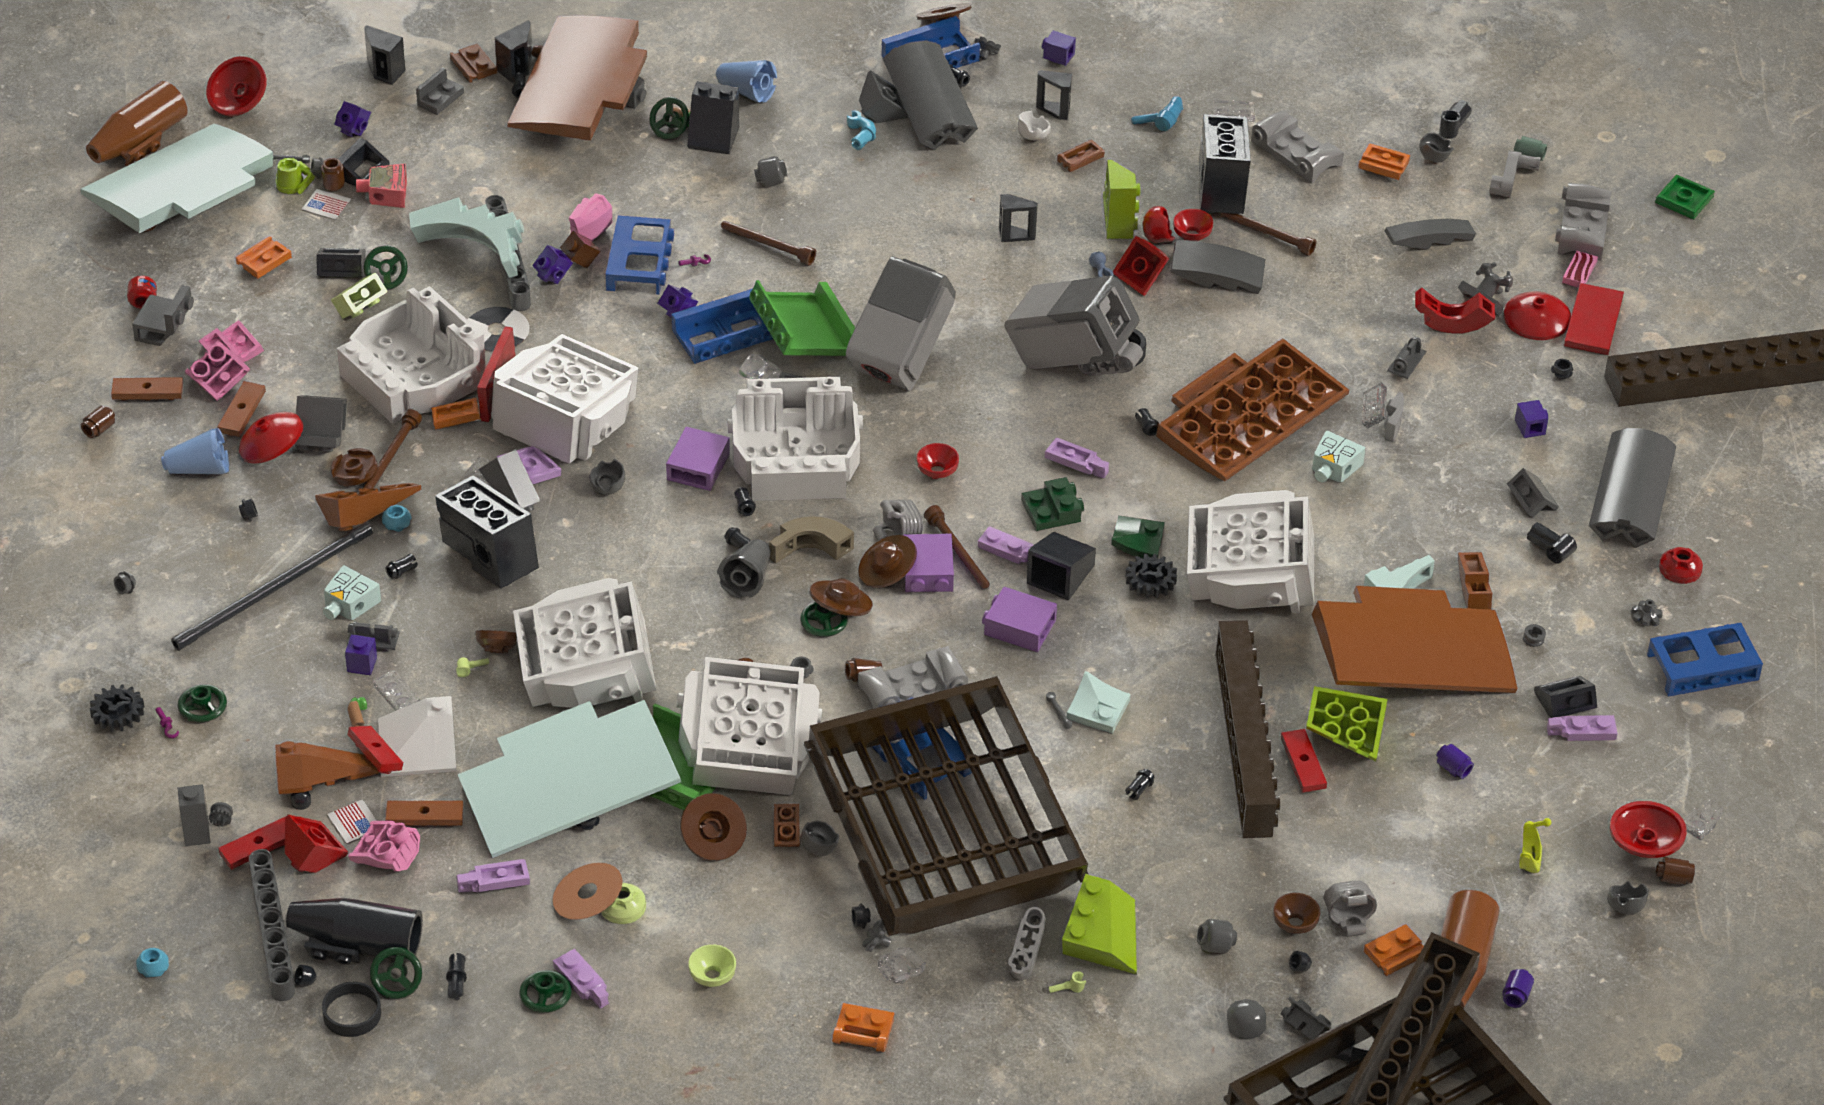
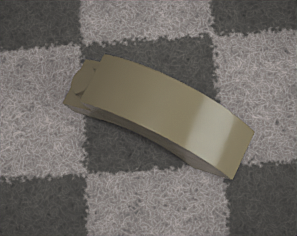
M815 516L796 518L780 525V535L774 537L769 542L771 549L769 559L776 564L798 549L817 548L838 560L854 549V532L842 523L829 518Z

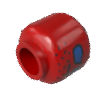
M148 276L133 277L128 283L127 300L135 308L142 309L150 295L157 296V284Z

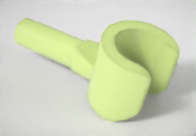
M462 657L457 661V675L459 677H466L471 672L470 668L489 664V659L469 661L467 658Z
M1079 971L1074 972L1070 981L1048 987L1049 992L1052 993L1064 989H1071L1076 993L1081 992L1086 984V981H1081L1084 974Z

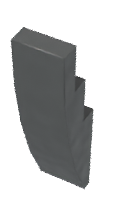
M1427 219L1386 227L1384 230L1392 245L1429 249L1432 243L1451 245L1455 238L1473 241L1476 236V232L1470 222L1462 219Z

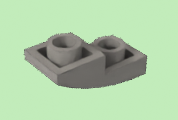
M1398 392L1395 398L1390 399L1386 405L1388 415L1384 423V428L1386 429L1385 439L1392 442L1397 437L1402 421L1404 396L1401 392Z

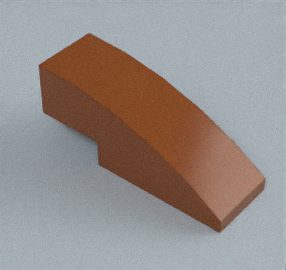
M1458 552L1460 580L1466 608L1491 610L1493 593L1489 585V572L1482 552Z

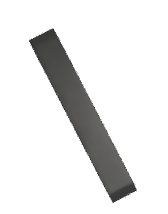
M491 195L486 198L485 205L490 213L493 212L495 214V217L508 213L505 199L502 196ZM519 247L518 250H515L520 263L517 266L518 275L509 278L500 256L496 253L512 309L516 311L529 309L531 306L530 285Z
M258 849L250 854L249 864L271 994L278 1001H287L294 996L295 985L272 855L268 850Z

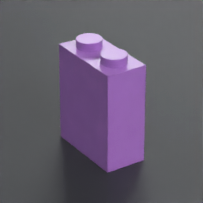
M685 427L666 463L667 480L711 491L730 455V437Z
M904 534V536L909 537L914 542L917 548L915 563L905 575V592L953 591L954 568L951 534Z
M1003 587L999 595L996 594L994 596L990 610H986L983 615L982 624H985L984 635L1038 652L1056 622L1057 604Z

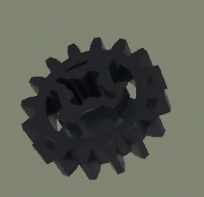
M1144 554L1143 559L1136 556L1135 562L1129 561V565L1126 567V584L1130 585V591L1137 590L1138 596L1142 593L1146 594V598H1149L1150 595L1159 598L1160 593L1166 596L1168 590L1173 591L1174 585L1177 584V568L1173 567L1172 561L1166 563V557L1164 556L1160 559L1157 558V554H1154L1152 557Z
M121 684L118 689L111 685V690L107 691L105 688H102L101 695L94 694L95 700L90 701V715L93 718L94 724H100L102 730L107 726L110 728V732H113L118 727L120 731H123L126 725L132 728V722L139 723L140 716L144 715V700L141 698L139 691L134 692L132 686L126 690L124 684Z

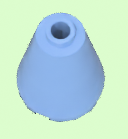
M767 60L722 63L717 68L716 77L722 85L739 87L740 94L755 102H767L775 91L776 85H773V80L777 78V71L773 62Z
M220 429L208 430L166 450L164 456L161 457L163 469L168 470L170 474H225L229 472L228 451H224L222 443H225Z

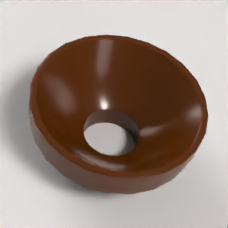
M475 631V640L484 649V652L508 653L518 643L516 632Z
M1294 892L1287 893L1278 898L1273 909L1274 920L1281 929L1293 934L1307 933L1314 929L1318 924L1321 914L1316 900L1306 894ZM1299 918L1303 924L1294 926L1288 920Z

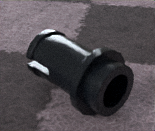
M949 64L959 87L966 86L970 81L968 72L965 70L960 71Z
M516 73V77L515 75L512 76V94L517 98L520 97L526 84V77L522 73Z
M1147 408L1139 409L1138 411L1142 417L1136 412L1135 418L1141 424L1143 433L1149 436L1156 435L1159 422L1153 419Z
M745 487L736 489L734 496L738 503V512L743 516L752 515L756 504L751 500L748 489Z
M731 527L724 535L726 543L729 545L733 544L738 549L752 541L744 536L739 528Z
M410 553L397 561H390L385 568L387 575L391 579L400 578L401 574L418 566L417 562L412 563L416 558Z
M1148 769L1139 770L1134 781L1125 789L1126 794L1128 795L1133 791L1129 797L1133 800H1138L1144 790L1154 784V774Z

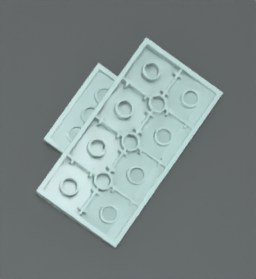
M212 124L81 188L80 193L138 233H141L179 213L189 219L255 185V178L253 176L273 166V152L243 134L217 124Z
M645 700L600 718L597 717L590 701L498 737L497 740L504 756L458 774L464 793L492 858L681 782Z

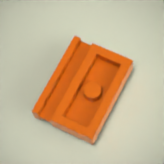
M1369 143L1362 155V159L1359 161L1358 168L1399 180L1410 161V155Z
M269 236L236 257V264H241L243 269L259 279L292 258L291 250L278 241L274 242L272 237Z
M1405 924L1365 944L1364 952L1378 968L1384 970L1385 976H1388L1415 962L1424 946L1421 944L1418 936Z

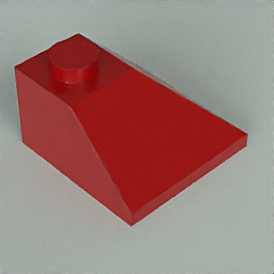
M1135 236L1114 268L1113 274L1145 296L1169 258L1150 242Z
M289 814L286 816L285 855L291 860L292 867L297 871L316 873L346 857L349 853L321 821Z

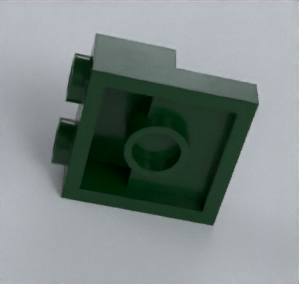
M1067 477L1044 481V488L1021 494V500L1036 531L1081 522V514L1084 512L1082 498H1076L1075 483H1069Z

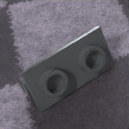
M1419 337L1410 338L1408 344L1404 345L1387 372L1406 379L1410 377L1427 352L1421 349L1422 343Z
M354 621L348 624V633L350 634L347 645L351 635L375 638L376 648L395 650L400 631L397 628H393V625L375 624L374 628H371L370 624Z
M1289 997L1290 1008L1285 1007L1281 1011L1283 1020L1296 1030H1299L1305 1023L1306 1026L1301 1033L1311 1041L1331 1029L1332 1023L1322 1014L1318 1016L1313 1014L1311 1007L1301 999L1297 1002Z

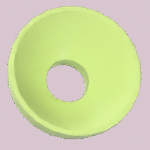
M623 883L621 891H626L630 895L624 899L616 898L607 909L601 912L605 919L616 924L632 923L641 918L646 910V899L642 890L633 884Z
M721 945L702 946L696 949L689 958L691 977L701 985L709 987L720 986L730 981L735 974V956L729 949ZM710 970H716L720 973L717 978H708L705 974Z

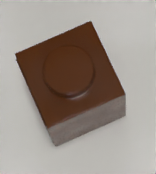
M572 231L560 246V249L571 261L585 268H588L601 252L589 238L575 231Z

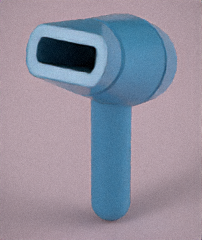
M1174 96L1169 104L1159 113L1134 116L1131 122L1133 124L1155 122V126L1159 130L1168 131L1174 126L1183 110L1182 98Z

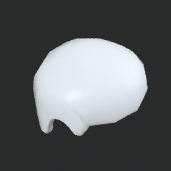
M1026 111L1018 116V131L1022 137L1036 141L1044 139L1050 133V122L1046 121L1043 115L1035 118L1032 111Z

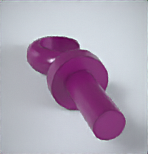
M704 254L707 260L691 255L690 259L679 260L678 264L679 266L688 264L697 266L698 263L709 264L711 258L707 254Z
M157 707L155 711L161 719L160 725L165 728V736L170 739L176 738L179 735L178 730L173 735L168 734V731L172 729V719L166 717L161 707Z

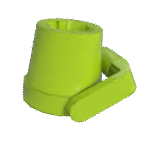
M284 158L277 164L276 188L284 194H301L315 179L310 168L294 158Z

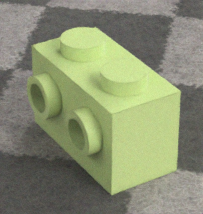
M375 272L332 298L331 301L342 319L351 316L353 319L364 312L362 308L368 305L370 308L381 301L379 297L388 291Z

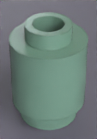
M1522 136L1521 140H1516L1514 151L1522 152V155L1541 157L1540 161H1543L1547 151V144H1544L1541 140Z

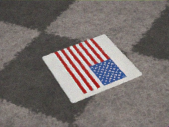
M316 189L302 207V210L336 219L351 198Z
M363 800L327 814L346 843L363 837L370 827V822L377 821Z

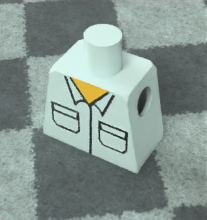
M1326 431L1314 453L1312 470L1315 472V478L1322 483L1326 482L1328 478L1336 482H1343L1363 465L1366 447Z
M343 565L324 590L326 605L323 609L324 615L330 620H333L339 614L349 620L356 619L381 601L380 584Z

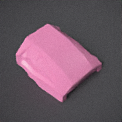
M595 193L590 199L583 198L582 202L577 205L569 217L570 233L575 231L593 241L613 223L612 206L604 195Z
M217 340L208 349V352H205L202 358L190 366V370H185V374L198 383L213 399L218 401L250 371V368Z
M371 821L370 827L354 851L348 855L350 861L358 864L393 869L394 871L407 870L419 852L420 834L416 828L406 827L404 823Z

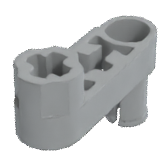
M1509 150L1503 177L1492 175L1489 194L1511 198L1516 170L1520 167L1539 171L1541 157L1522 155V152Z
M1031 907L1025 912L1024 918L1020 923L1012 955L1008 959L1010 974L1017 980H1025L1030 977L1034 968L1045 929V915L1038 907ZM1037 919H1038L1039 924H1038V925H1032V924H1033L1034 922H1036ZM1029 930L1032 934L1031 939L1034 945H1029L1028 949H1025L1021 941L1027 940ZM1020 961L1024 962L1025 967H1022V970H1017L1016 964L1019 965Z

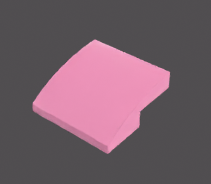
M240 320L222 332L216 328L199 340L207 352L218 340L243 362L254 358L264 351L260 343Z

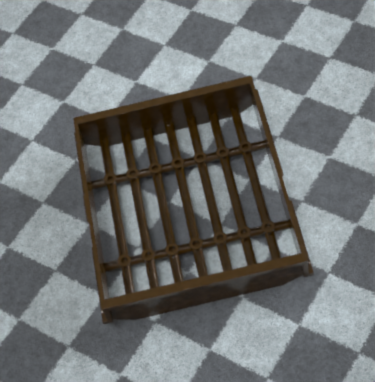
M998 676L810 725L809 740L804 742V747L833 812L838 813L859 860V871L878 914L884 923L888 936L898 933L915 934L1054 895L1078 881L1082 883L1085 874H1088V863L1049 784L1050 780L1039 757L1035 755ZM995 708L1013 747L1002 750L997 748L982 714ZM974 721L988 751L987 754L977 756L973 753L960 723ZM950 726L965 760L957 762L950 760L936 729ZM927 732L942 766L935 768L927 767L913 737L914 735ZM904 739L918 769L917 773L907 775L903 772L890 742ZM877 745L881 746L895 777L894 779L883 781L879 778L866 748ZM857 751L872 785L864 787L856 785L843 754ZM828 756L833 757L848 791L843 792ZM1018 756L1052 829L1041 832L1036 830L1003 759ZM994 763L1027 836L1020 838L1012 836L980 768L981 765ZM970 768L1004 842L994 845L989 843L956 772ZM947 775L980 849L972 851L965 849L933 778ZM924 782L957 855L947 858L941 855L910 788V784ZM900 788L931 855L932 862L918 863L886 791ZM873 794L877 795L909 868L900 871L894 869L862 797ZM848 801H853L885 875H880ZM1057 837L1068 861L1053 865L1042 842ZM1033 845L1043 868L1029 871L1019 848ZM1009 851L1019 874L1006 878L995 855ZM985 858L996 881L981 884L971 861ZM961 864L972 887L958 891L948 868ZM938 871L948 894L934 898L924 874ZM914 877L924 901L910 904L900 881ZM890 884L900 906L899 908H895L885 885Z
M1397 997L1349 1022H1344L1328 1030L1303 1046L1229 1084L1228 1095L1224 1096L1223 1100L1227 1105H1259L1254 1099L1255 1097L1283 1083L1292 1095L1273 1105H1296L1298 1103L1300 1105H1315L1309 1097L1356 1073L1365 1056L1305 1088L1299 1087L1292 1078L1341 1053L1353 1044L1356 1045L1371 1036L1375 1039ZM1460 1004L1442 1036L1444 1041L1438 1044L1431 1058L1433 1059L1453 1049L1460 1059L1426 1077L1422 1076L1412 1094L1413 1096L1422 1092L1430 1101L1424 1105H1447L1485 1085L1493 1095L1475 1105H1497L1499 1103L1503 1105H1552ZM1466 1067H1469L1476 1075L1475 1078L1443 1095L1437 1094L1430 1087ZM1346 1093L1323 1105H1340Z

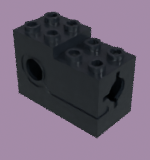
M1204 114L1198 158L1200 210L1207 213L1244 214L1251 163L1247 117Z
M474 475L435 495L437 511L440 513L439 523L442 542L470 560L472 569L502 589L539 568L531 513Z

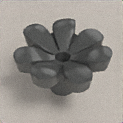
M980 36V39L975 38L974 41L980 44V58L985 60L989 53L998 54L1001 48L1000 44H995V42L990 40L987 42V39Z
M1651 599L1642 600L1638 606H1633L1631 609V613L1634 614L1632 619L1635 622L1642 620L1641 624L1644 626H1649L1650 622L1653 626H1658L1659 618L1663 617L1662 610L1657 609L1655 602Z
M880 919L874 924V930L868 929L867 937L869 938H866L862 943V946L866 947L865 951L872 952L878 944L887 948L891 943V939L884 935V923Z

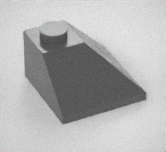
M870 70L867 73L859 98L862 114L867 119L872 118L878 123L908 118L895 86Z

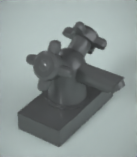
M1495 262L1491 264L1483 263L1479 270L1476 271L1477 276L1481 274L1485 276L1480 285L1475 288L1462 281L1458 289L1469 299L1481 293L1495 304V314L1499 316L1503 311V307L1492 297L1495 293L1501 294L1503 292L1501 286H1505V292H1509L1513 285L1511 271H1507L1506 276L1499 277L1492 271V268L1497 266Z

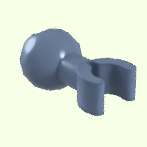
M1100 251L1091 253L1089 263L1092 267L1097 268V277H1103L1102 273L1105 276H1113V271L1105 266L1106 256Z

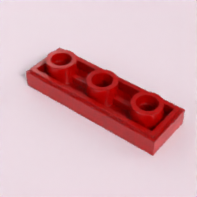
M372 726L349 727L347 735L365 754L366 758L372 762L378 772L390 774L392 771L402 770L404 762Z
M1299 729L1281 732L1282 743L1302 792L1327 789L1326 778L1306 730Z
M286 816L219 847L220 856L232 870L249 862V856L255 850L265 849L270 852L285 845Z

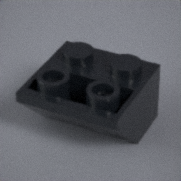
M528 20L494 37L497 71L511 83H513L512 76L515 75L516 77V73H522L527 76L530 72L533 56L531 22Z
M366 25L364 27L366 54L372 75L376 80L393 85L406 71L403 37Z

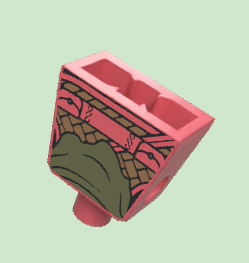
M406 164L370 168L369 179L356 180V191L369 192L371 204L405 208Z

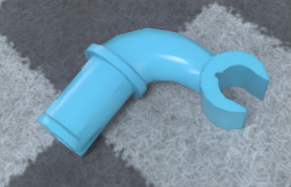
M852 111V117L847 115L848 127L852 129L861 127V132L851 139L852 146L856 150H861L864 145L876 138V126L871 120L861 117L859 111Z

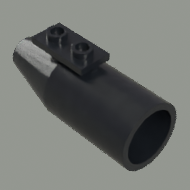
M332 898L291 902L286 915V926L309 937V941H305L304 947L310 957L316 960L330 958L335 959L340 964L350 965L351 962H360L359 953L377 956L381 951L391 947L405 948L416 956L421 941L423 916L420 910L351 898ZM391 955L387 958L396 959V955Z

